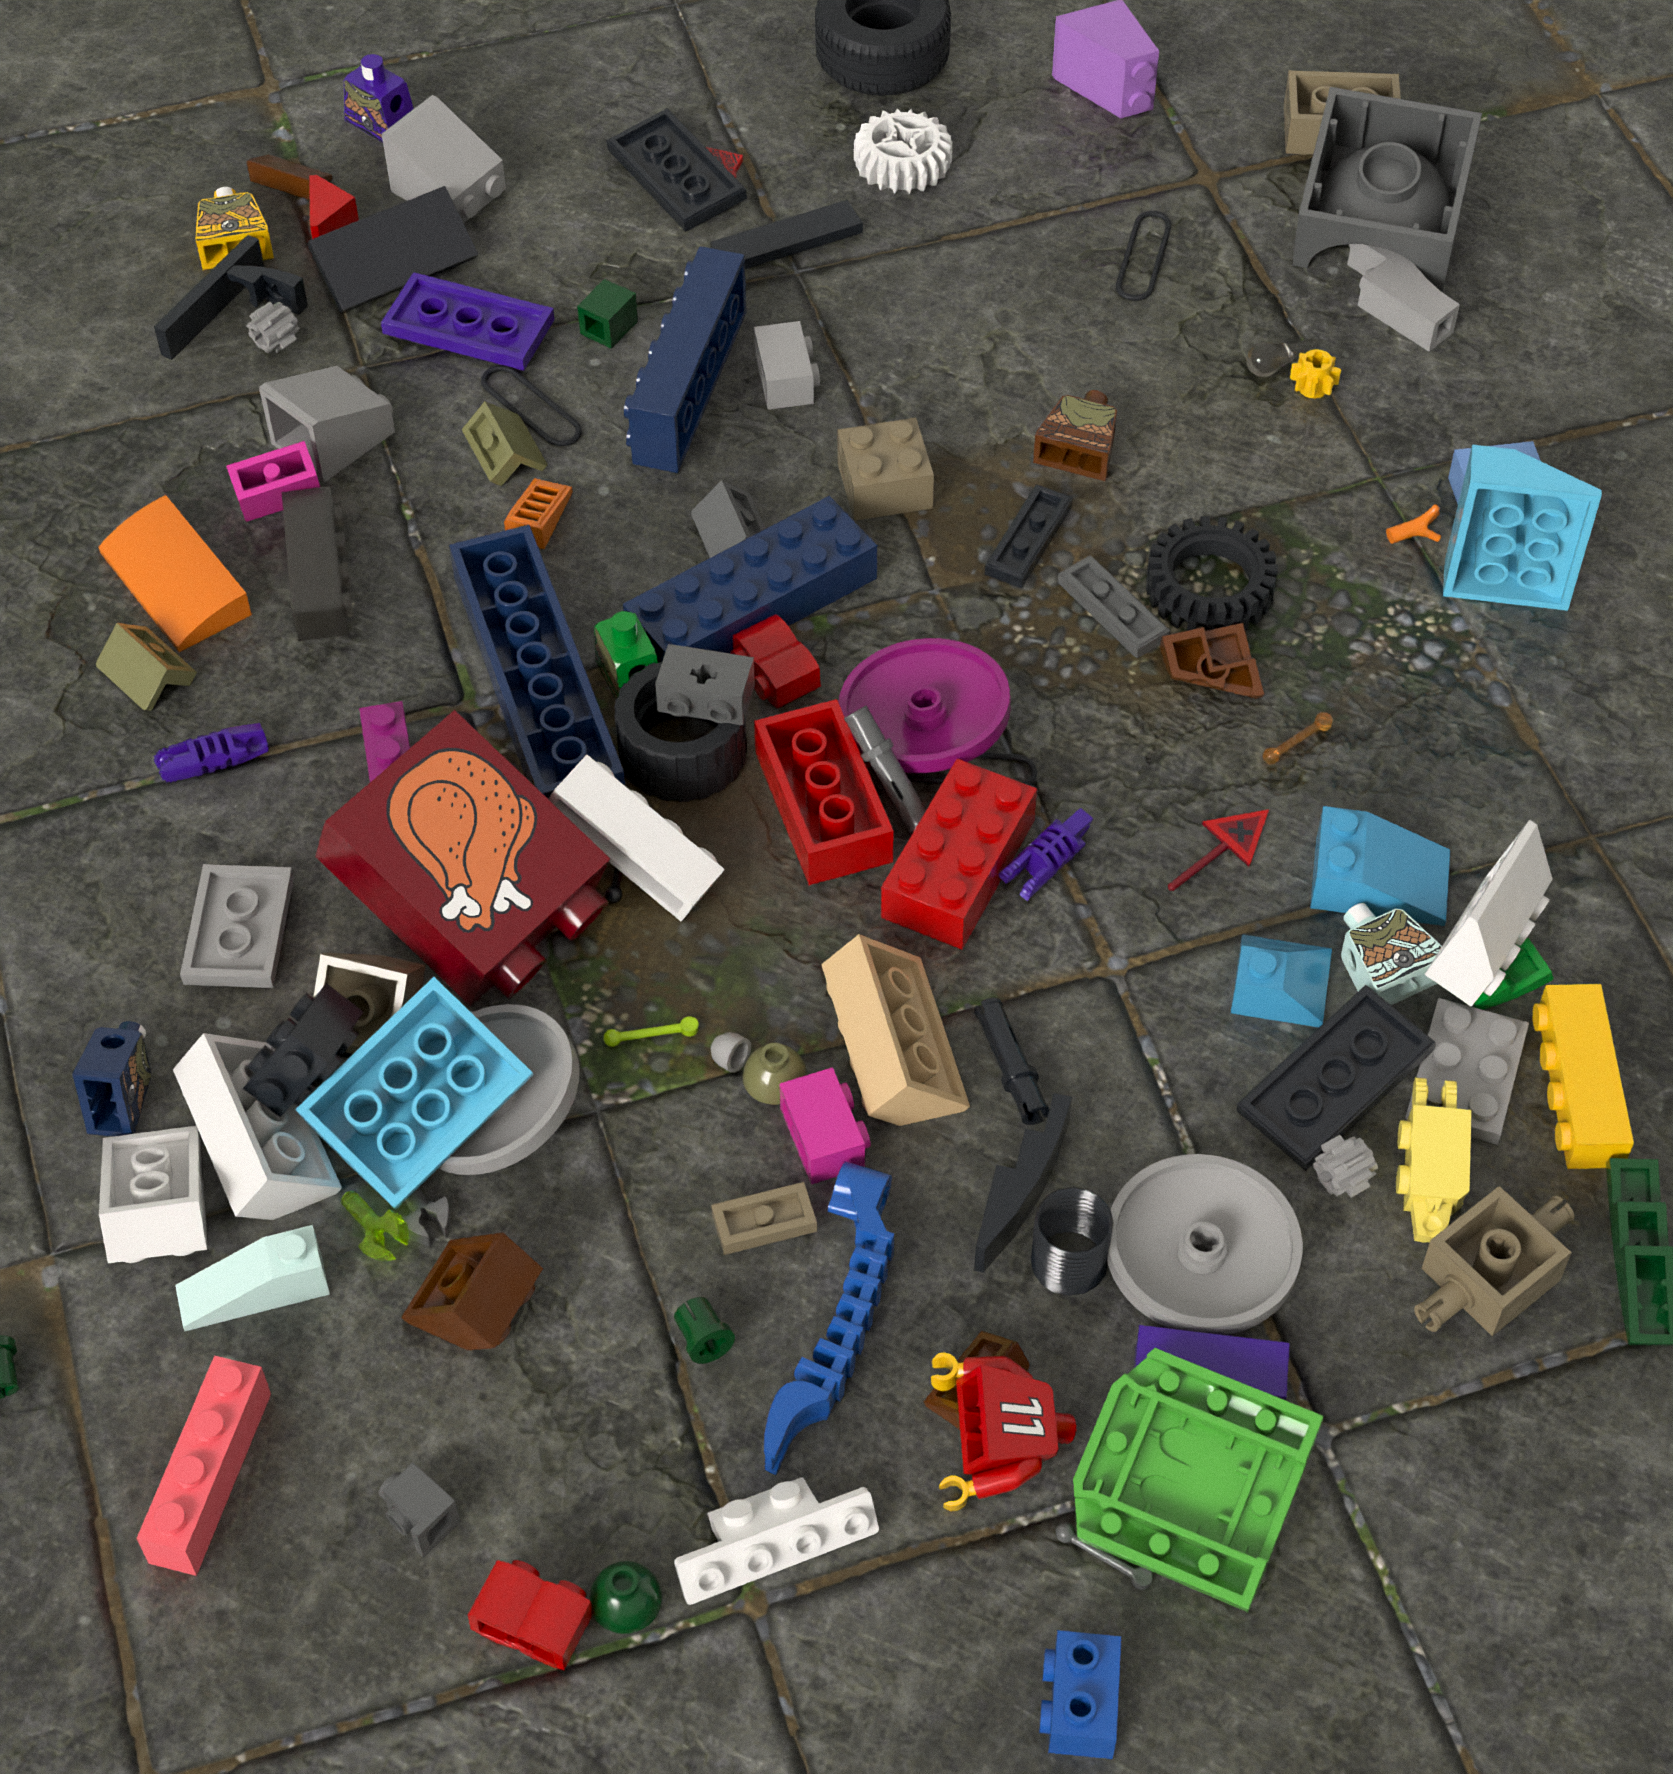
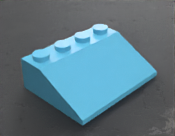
M1472 445L1445 557L1443 596L1568 611L1601 500L1602 490L1516 449Z
M433 977L295 1110L352 1169L396 1210L534 1074L455 996Z

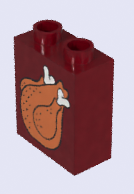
M455 710L325 821L315 855L333 875L470 1007L493 985L508 999L515 996L535 977L547 961L534 948L556 927L570 941L574 940L596 920L608 904V901L596 890V887L610 858Z

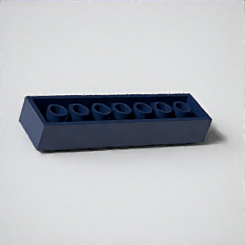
M530 525L450 544L454 579L525 777L549 799L554 789L588 755L594 761L605 764L613 772L615 778L625 786L623 768Z

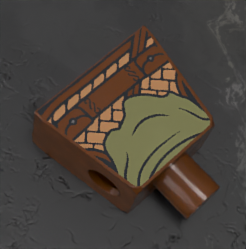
M1098 390L1088 391L1084 399L1071 395L1062 396L1035 434L1033 463L1106 482L1115 437L1117 409L1114 406L1107 405V396Z

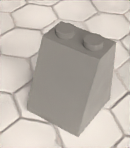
M431 95L382 133L391 192L406 201L446 186L463 223H465L506 189L503 160L434 95Z
M338 366L266 382L259 386L271 444L280 449L305 441L317 477L324 483L395 432L392 417L393 407L389 400L382 394L377 395L366 387L357 376L349 375Z

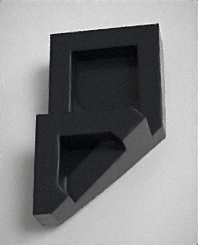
M237 265L232 266L226 272L227 277L232 282L241 283L249 290L251 297L249 301L255 308L264 300L271 302L273 305L281 302L291 312L300 315L308 307L303 277L277 269L258 266Z

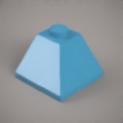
M1242 935L1231 1013L1320 1027L1323 1025L1332 949Z

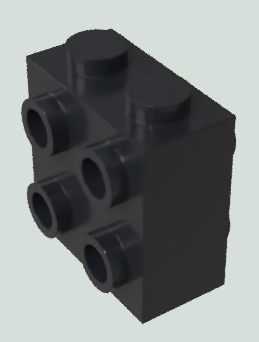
M327 983L314 997L306 992L289 1013L294 1020L290 1018L286 1021L282 1020L265 1041L272 1047L268 1048L264 1045L247 1066L254 1073L242 1089L279 1117L293 1103L299 1106L317 1088L318 1085L313 1081L316 1080L318 1082L320 1079L325 1081L339 1065L342 1058L336 1052L342 1055L358 1036L359 1032L353 1027L363 1011Z

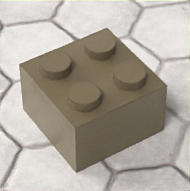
M916 418L837 430L838 466L854 521L933 509L934 474Z

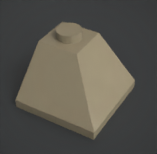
M320 954L314 996L327 983L363 1011L353 1027L359 1034L345 1052L354 1054L422 988L426 965L384 955Z

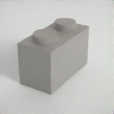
M800 321L754 327L755 358L767 409L814 404V387H820L819 369L817 363L810 364V360L813 359L812 341L810 336L804 337Z

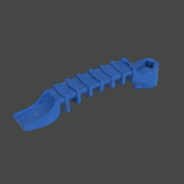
M848 1161L843 1163L839 1171L833 1195L828 1205V1212L854 1221L856 1247L850 1259V1270L843 1283L844 1293L836 1307L837 1317H833L827 1329L826 1336L829 1341L822 1338L819 1339L813 1351L814 1362L804 1357L800 1359L794 1372L796 1381L781 1387L772 1402L764 1434L765 1470L774 1475H777L794 1437L805 1427L822 1420H827L835 1401L841 1402L844 1396L847 1377L851 1378L854 1373L856 1355L861 1354L864 1348L866 1330L870 1331L872 1326L874 1306L878 1307L880 1302L881 1283L885 1284L888 1269H886L888 1260L892 1261L894 1256V1233L886 1231L881 1220V1215L891 1189L892 1175Z

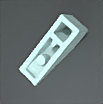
M313 1225L263 1237L175 1285L184 1331L330 1295L322 1255Z

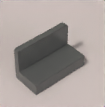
M723 480L691 512L710 558L766 529L750 493Z

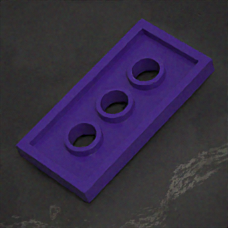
M413 272L381 321L383 334L524 371L554 322L555 317L554 308ZM434 310H440L439 313L429 314L432 313ZM469 319H475V320H476V321H474V322H472V323H464V322L468 321ZM504 328H510V329H511V330L508 331V332H503V333L499 332V331H502Z

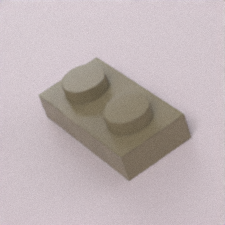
M804 1182L711 1205L713 1220L724 1255L817 1232L816 1217Z

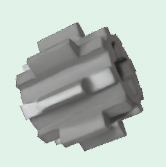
M268 302L250 315L252 321L247 324L249 328L248 334L256 343L255 345L266 353L273 350L278 353L297 340L294 334L300 329L297 324L298 320L294 317L291 310L282 305L281 302H277L274 305Z
M1338 1135L1321 1145L1324 1153L1314 1158L1316 1162L1313 1163V1167L1316 1170L1319 1182L1323 1184L1328 1193L1331 1195L1335 1193L1338 1196L1347 1192L1350 1197H1353L1370 1187L1368 1179L1376 1175L1375 1170L1378 1169V1165L1375 1162L1372 1150L1367 1147L1364 1140L1360 1137L1356 1139L1353 1136L1344 1141L1342 1136Z

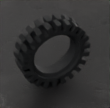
M1200 516L1199 526H1195L1192 518L1183 520L1182 530L1176 523L1168 528V535L1162 532L1157 537V544L1153 543L1150 550L1146 592L1147 595H1150L1149 602L1153 608L1159 606L1158 615L1163 620L1172 614L1170 625L1177 629L1184 621L1188 622L1187 631L1197 629L1198 626L1205 627V631L1215 629V627L1221 628L1243 623L1246 631L1248 630L1249 621L1256 625L1261 621L1262 613L1266 615L1270 609L1278 573V564H1275V552L1269 551L1270 543L1265 538L1258 541V531L1252 528L1244 535V523L1236 521L1231 529L1226 527L1228 518L1218 517L1217 526L1210 525V516ZM1215 555L1239 564L1248 575L1249 583L1241 592L1233 596L1209 598L1196 595L1182 587L1175 578L1174 570L1182 561L1190 557Z

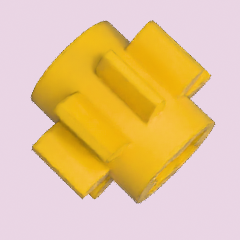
M1319 349L1310 350L1305 354L1300 353L1298 363H1292L1290 379L1296 381L1295 391H1300L1305 397L1313 399L1321 398L1325 394L1331 395L1333 385H1339L1341 369L1335 367L1336 357H1332L1328 352Z

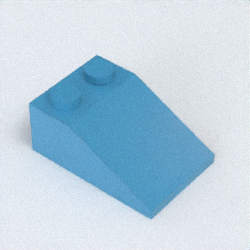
M1323 806L1316 837L1310 908L1346 913L1353 906L1365 903L1375 917L1394 909H1402L1418 923L1445 926L1450 849L1370 812Z

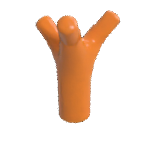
M1434 504L1421 516L1387 528L1386 534L1389 542L1393 544L1414 536L1427 537L1435 542H1439L1441 535L1429 529L1428 525L1439 516L1440 507Z

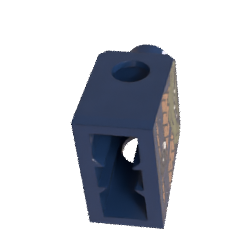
M122 1022L118 1029L106 1027L95 1029L72 1075L87 1134L104 1136L135 1134L151 1080V1068L144 1041L146 1031L143 1026L136 1022Z

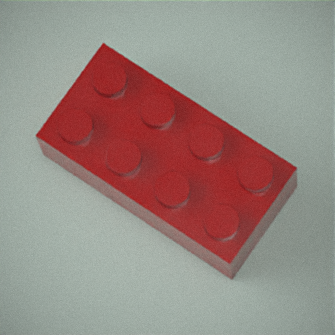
M837 699L754 721L757 758L809 885L893 863V828L863 758L860 756L861 754L850 728L844 720L845 717Z
M956 759L881 886V918L963 950L1001 882L998 874L1013 860L1035 821L1037 788Z

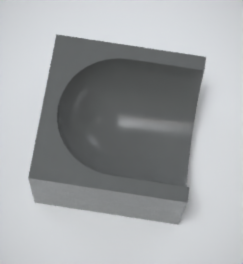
M1330 87L1298 214L1292 266L1307 268L1314 255L1329 247L1344 244L1371 245L1388 249L1409 259L1437 289L1443 292L1482 113Z

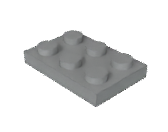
M203 864L180 972L183 985L274 988L294 882L292 867Z
M1438 998L1428 1036L1436 1042L1435 1050L1420 1063L1416 1077L1426 1078L1427 1106L1442 1107L1441 1089L1444 1081H1456L1457 1109L1471 1110V1138L1498 1145L1529 1022ZM1412 1095L1405 1119H1408L1412 1109Z

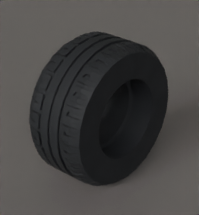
M948 0L817 1L815 8V47L817 59L823 70L833 80L847 89L878 96L910 92L924 86L935 78L948 61L951 38V10Z

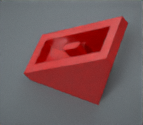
M309 175L310 229L312 239L359 221L356 200L353 195L318 175Z

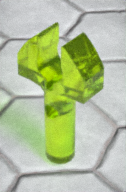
M350 1190L342 1196L341 1204L366 1230L365 1238L358 1245L362 1252L378 1261L395 1260L396 1257L384 1246L385 1238L383 1233H389L395 1240L408 1245V1223L399 1214L390 1209L382 1217H379L356 1191Z

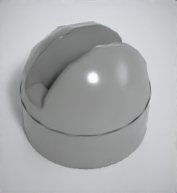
M727 1032L719 1035L713 1040L711 1045L713 1060L720 1067L731 1073L739 1071L745 1065L751 1053V1042L737 1033Z

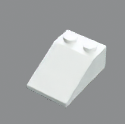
M197 1125L103 1138L99 1218L108 1263L122 1261L135 1263L150 1257L165 1255L185 1256L195 1251L207 1250V1223L201 1143Z

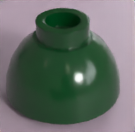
M619 1561L607 1566L597 1575L591 1586L589 1600L591 1601L592 1615L602 1627L611 1632L629 1634L644 1629L653 1622L661 1608L662 1591L657 1578L648 1568L633 1561Z

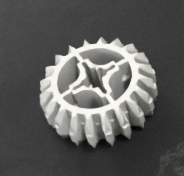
M912 108L908 112H900L896 109L895 113L891 114L882 111L880 118L870 116L869 123L861 124L860 131L856 133V139L854 140V161L860 176L866 177L869 185L878 184L880 191L886 188H891L894 194L898 190H906L910 194L911 190L915 188L924 191L926 185L936 186L937 180L945 178L946 172L950 168V163L952 162L951 135L948 134L945 125L939 124L937 117L928 118L926 112L915 114Z

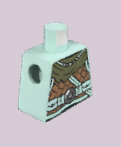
M1359 903L1346 912L1343 919L1350 930L1345 935L1341 957L1357 991L1367 985L1390 1005H1393L1438 984L1427 977L1425 973L1442 946L1404 910L1394 909L1375 917L1365 903Z

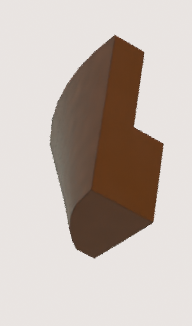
M1243 623L1204 631V627L1162 636L1160 649L1171 679L1255 699L1264 696L1256 660L1251 657Z

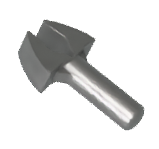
M418 1188L405 1200L410 1209L409 1215L398 1219L400 1230L407 1237L420 1244L430 1246L429 1236L422 1226L423 1217L436 1221L443 1235L447 1238L450 1229L449 1205L445 1196L436 1202L427 1201L421 1189Z

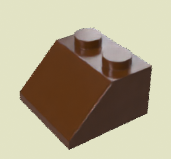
M503 1232L452 1239L448 1242L401 1318L414 1327L466 1350L495 1348L508 1336L511 1330L510 1322L520 1306L524 1305L535 1291L534 1283L543 1268Z

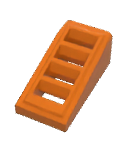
M534 478L508 513L504 521L505 530L530 525L538 548L545 549L573 493L572 487ZM536 500L542 501V502H547V503H550V504H545V503L537 502Z

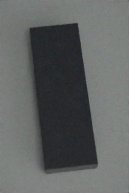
M1036 484L985 564L984 575L1022 588L1072 508L1073 497Z

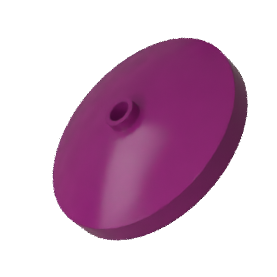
M942 638L908 640L875 652L859 663L849 674L842 686L838 700L844 717L867 705L885 739L890 738L894 746L891 749L904 772L907 773L943 771L951 769L956 759L965 762L975 759L987 751L1000 738L1008 724L1011 713L1009 683L1000 665L987 653L972 645ZM853 735V738H854V740H855V742H856V745H857V747H858V749H859V752H860V754H861V753H863V751H862L861 747L859 746L857 740L855 739V737H854V735Z

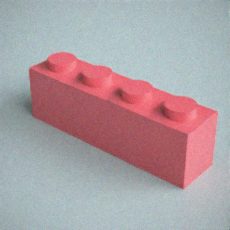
M214 1355L136 1538L148 1564L197 1576L271 1396L262 1367Z

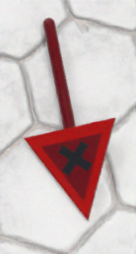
M1269 809L1202 821L1201 824L1222 843L1170 882L1168 889L1175 891L1228 848L1249 867Z

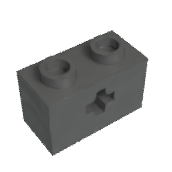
M668 644L655 683L658 712L669 713L674 716L707 719L717 723L743 725L755 687L754 657Z

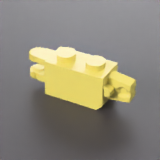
M1415 1078L1411 1112L1407 1121L1400 1120L1398 1128V1149L1406 1150L1405 1165H1399L1397 1170L1396 1193L1404 1194V1211L1411 1212L1414 1241L1424 1243L1430 1242L1432 1238L1449 1226L1450 1216L1462 1208L1463 1200L1470 1191L1471 1110L1457 1109V1082L1447 1080L1444 1081L1441 1089L1442 1107L1427 1106L1426 1078Z

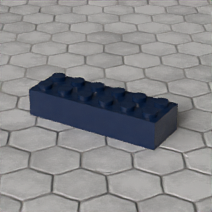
M700 246L694 260L687 262L682 287H676L672 300V309L670 313H665L662 318L661 334L658 340L651 342L648 363L646 367H640L638 371L636 390L633 395L629 394L625 401L624 418L629 419L626 445L631 447L632 464L674 473L679 472L747 313L744 254Z
M828 496L623 603V611L636 613L655 649L658 663L663 661L668 644L730 654V651L734 649L732 635L775 614L790 626L877 579V544Z

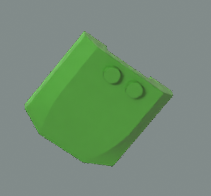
M1154 1348L1146 1355V1359L1112 1384L1073 1478L1078 1540L1249 1612L1313 1450L1324 1416Z

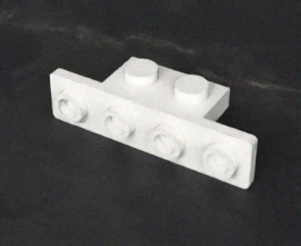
M803 1477L793 1481L781 1482L772 1489L746 1499L731 1501L724 1507L709 1512L708 1517L711 1528L718 1542L677 1557L674 1564L687 1604L697 1603L876 1534L879 1531L871 1494L866 1487H861L818 1503Z

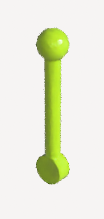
M687 1016L679 1024L625 1032L610 1029L604 1033L603 1040L607 1046L615 1047L621 1041L680 1032L685 1036L691 1037L697 1034L699 1022L696 1018Z

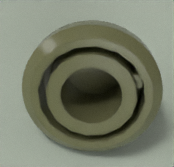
M769 1043L757 1048L747 1059L743 1070V1084L747 1092L754 1099L765 1104L778 1105L780 1104L779 1084L806 1076V1065L793 1048L780 1043Z

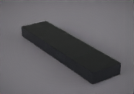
M845 200L711 241L710 248L744 254L745 269L863 233V222L849 201Z
M247 235L154 326L162 356L173 360L245 288L243 284L236 281L232 282L227 277L226 272L232 266L265 267L259 239Z

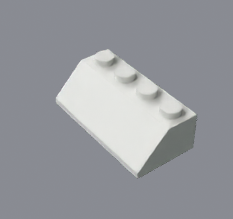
M1529 820L1489 871L1425 973L1427 977L1470 1006L1474 1004L1482 992L1488 996L1494 993L1506 975L1500 968L1505 971L1521 950L1517 945L1520 946L1535 926V923L1532 921L1539 917L1550 900L1544 896V893L1552 881V876L1537 824Z
M203 1033L175 1066L173 1071L235 1216L275 1220L336 1195L342 1189L341 1184L318 1134L295 1110L298 1106L293 1103L279 1117L242 1089L254 1073L247 1068L249 1063L264 1045L268 1048L272 1046L266 1042Z

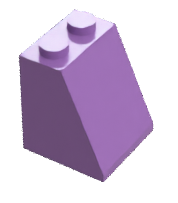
M1116 0L1056 16L1052 76L1055 80L1119 118L1153 110L1159 50L1123 0Z

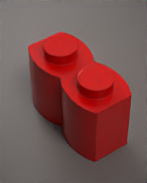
M775 614L732 635L734 649L730 651V654L754 657V689L760 699H768L774 707L779 708L821 687L819 665L809 650L801 642L797 641L789 626L778 615Z
M497 1560L468 1613L470 1629L500 1645L517 1649L532 1659L553 1668L565 1670L592 1617L591 1601L586 1598V1592L569 1581L560 1580L558 1584L544 1581L539 1578V1571L526 1562L513 1560L510 1564Z

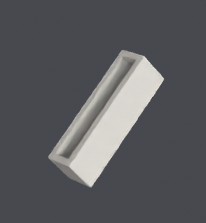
M588 755L554 789L549 798L568 819L610 858L609 862L681 922L725 870L717 863L712 853L704 848L697 847L683 835L682 830L676 823L661 817L649 807L647 800L641 794L629 790L615 778L613 772L605 764L594 761Z

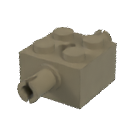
M1500 1186L1494 1189L1430 1240L1421 1269L1440 1288L1414 1307V1312L1419 1322L1422 1324L1430 1317L1432 1320L1426 1324L1425 1328L1436 1332L1441 1328V1325L1463 1308L1490 1335H1495L1560 1282L1572 1252L1553 1235L1574 1220V1213L1570 1205L1566 1203L1561 1209L1557 1210L1556 1207L1564 1199L1552 1196L1547 1203L1530 1215Z

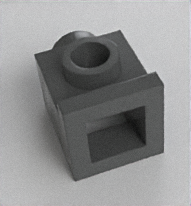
M413 1462L402 1473L396 1472L388 1477L379 1490V1496L387 1503L388 1511L385 1513L388 1521L404 1536L411 1532L416 1551L423 1558L461 1522L456 1501Z

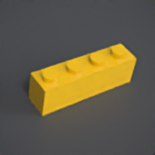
M1601 984L1546 985L1540 1003L1533 1006V1026L1535 1031H1541L1543 1039L1540 1047L1541 1067L1543 1070H1549L1551 1082L1548 1084L1547 1099L1550 1110H1556L1558 1118L1555 1127L1556 1147L1558 1151H1564L1567 1169L1606 1168V1162L1610 1158L1628 1159L1634 1141Z

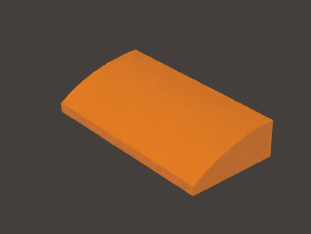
M166 495L151 502L126 519L98 547L101 555L178 652L252 615L247 593Z

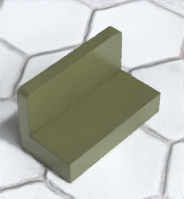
M484 401L462 428L466 439L489 481L503 486L520 464L543 471L548 465L522 418L514 412Z
M116 623L96 662V667L139 707L149 711L155 706L166 684L190 686L197 673L148 627Z

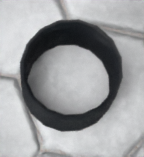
M1077 1187L1063 1188L1047 1195L1037 1207L1033 1230L1031 1264L1033 1273L1039 1282L1054 1293L1068 1296L1085 1294L1097 1287L1106 1275L1107 1257L1114 1222L1111 1209L1101 1197L1086 1189ZM1073 1232L1086 1236L1096 1246L1089 1250L1072 1252L1058 1248L1050 1243L1047 1238L1056 1233Z

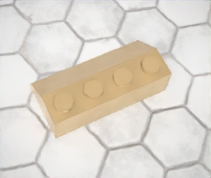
M858 934L821 964L827 981L826 988L832 998L839 1020L838 1027L844 1036L850 1056V1066L856 1075L861 1091L862 1105L867 1111L868 1116L902 1126L964 1112L970 1107L921 957Z

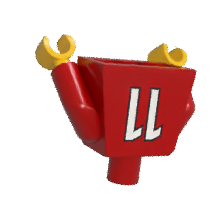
M943 1352L938 1353L932 1359L933 1368H947L951 1371L947 1375L931 1376L932 1386L940 1391H947L955 1385L957 1386L964 1474H973L972 1480L966 1482L958 1476H948L942 1480L939 1485L940 1490L956 1486L963 1493L960 1499L944 1503L943 1507L946 1510L958 1511L966 1505L968 1497L973 1495L983 1499L1016 1490L1041 1472L1043 1462L1057 1455L1058 1443L1070 1444L1076 1434L1074 1416L1069 1413L1055 1412L1053 1389L1050 1385L1033 1379L1029 1372L1011 1358L1006 1356L966 1357L964 1362L957 1363L954 1356Z

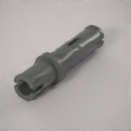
M866 705L845 717L844 720L863 751L860 756L863 758L864 763L869 761L886 794L892 801L907 830L911 833L916 829L926 809L891 749L894 746L890 738L885 739Z

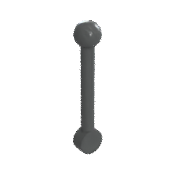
M1061 1523L1056 1528V1537L1060 1542H1072L1129 1576L1136 1589L1145 1590L1151 1585L1153 1579L1151 1571L1142 1567L1134 1568L1112 1554L1079 1541L1075 1528L1070 1523Z

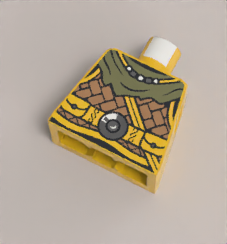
M221 187L215 191L214 198L202 199L198 203L195 238L203 270L213 269L247 235L259 239L263 260L274 258L268 226L251 193L236 194L235 190L230 187Z

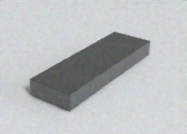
M1091 555L1059 573L1058 584L1134 657L1139 658L1160 645L1162 636L1170 635V629Z

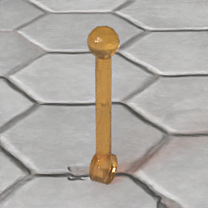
M1325 712L1317 714L1313 724L1278 747L1267 748L1263 752V760L1268 764H1274L1279 760V755L1316 731L1329 730L1333 721L1332 716Z

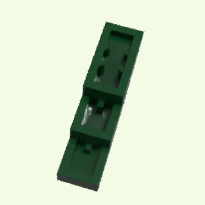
M1610 1158L1606 1162L1609 1214L1620 1304L1628 1345L1673 1346V1246H1669L1666 1202H1661L1658 1159Z

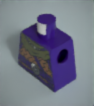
M370 54L364 56L361 59V66L348 74L344 79L345 121L382 143V133L414 109L407 83L401 77L385 69L383 59L379 55Z

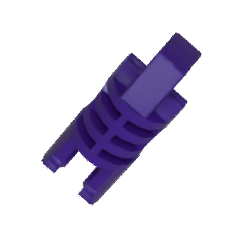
M255 723L224 728L219 732H210L209 735H200L195 739H186L184 742L171 745L168 748L164 747L155 752L154 762L160 770L159 774L162 780L171 783L194 776L199 777L203 773H212L217 769H226L227 766L239 765L268 752L269 749L261 724Z
M1079 808L1063 823L1056 819L998 874L999 878L1008 883L1026 868L1033 878H1030L1023 885L1020 896L1028 901L1085 846L1086 843L1081 838L1089 830L1093 818L1082 808Z

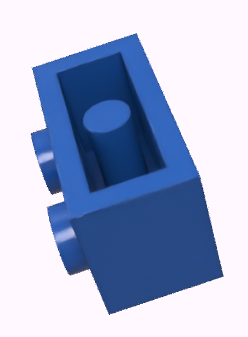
M1057 1630L1055 1649L1045 1648L1043 1681L1053 1682L1052 1700L1041 1701L1039 1733L1049 1734L1048 1753L1113 1759L1117 1739L1121 1636Z

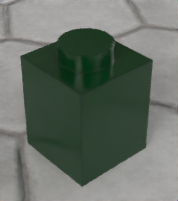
M603 279L577 306L580 335L611 349L638 322L636 293L606 279Z

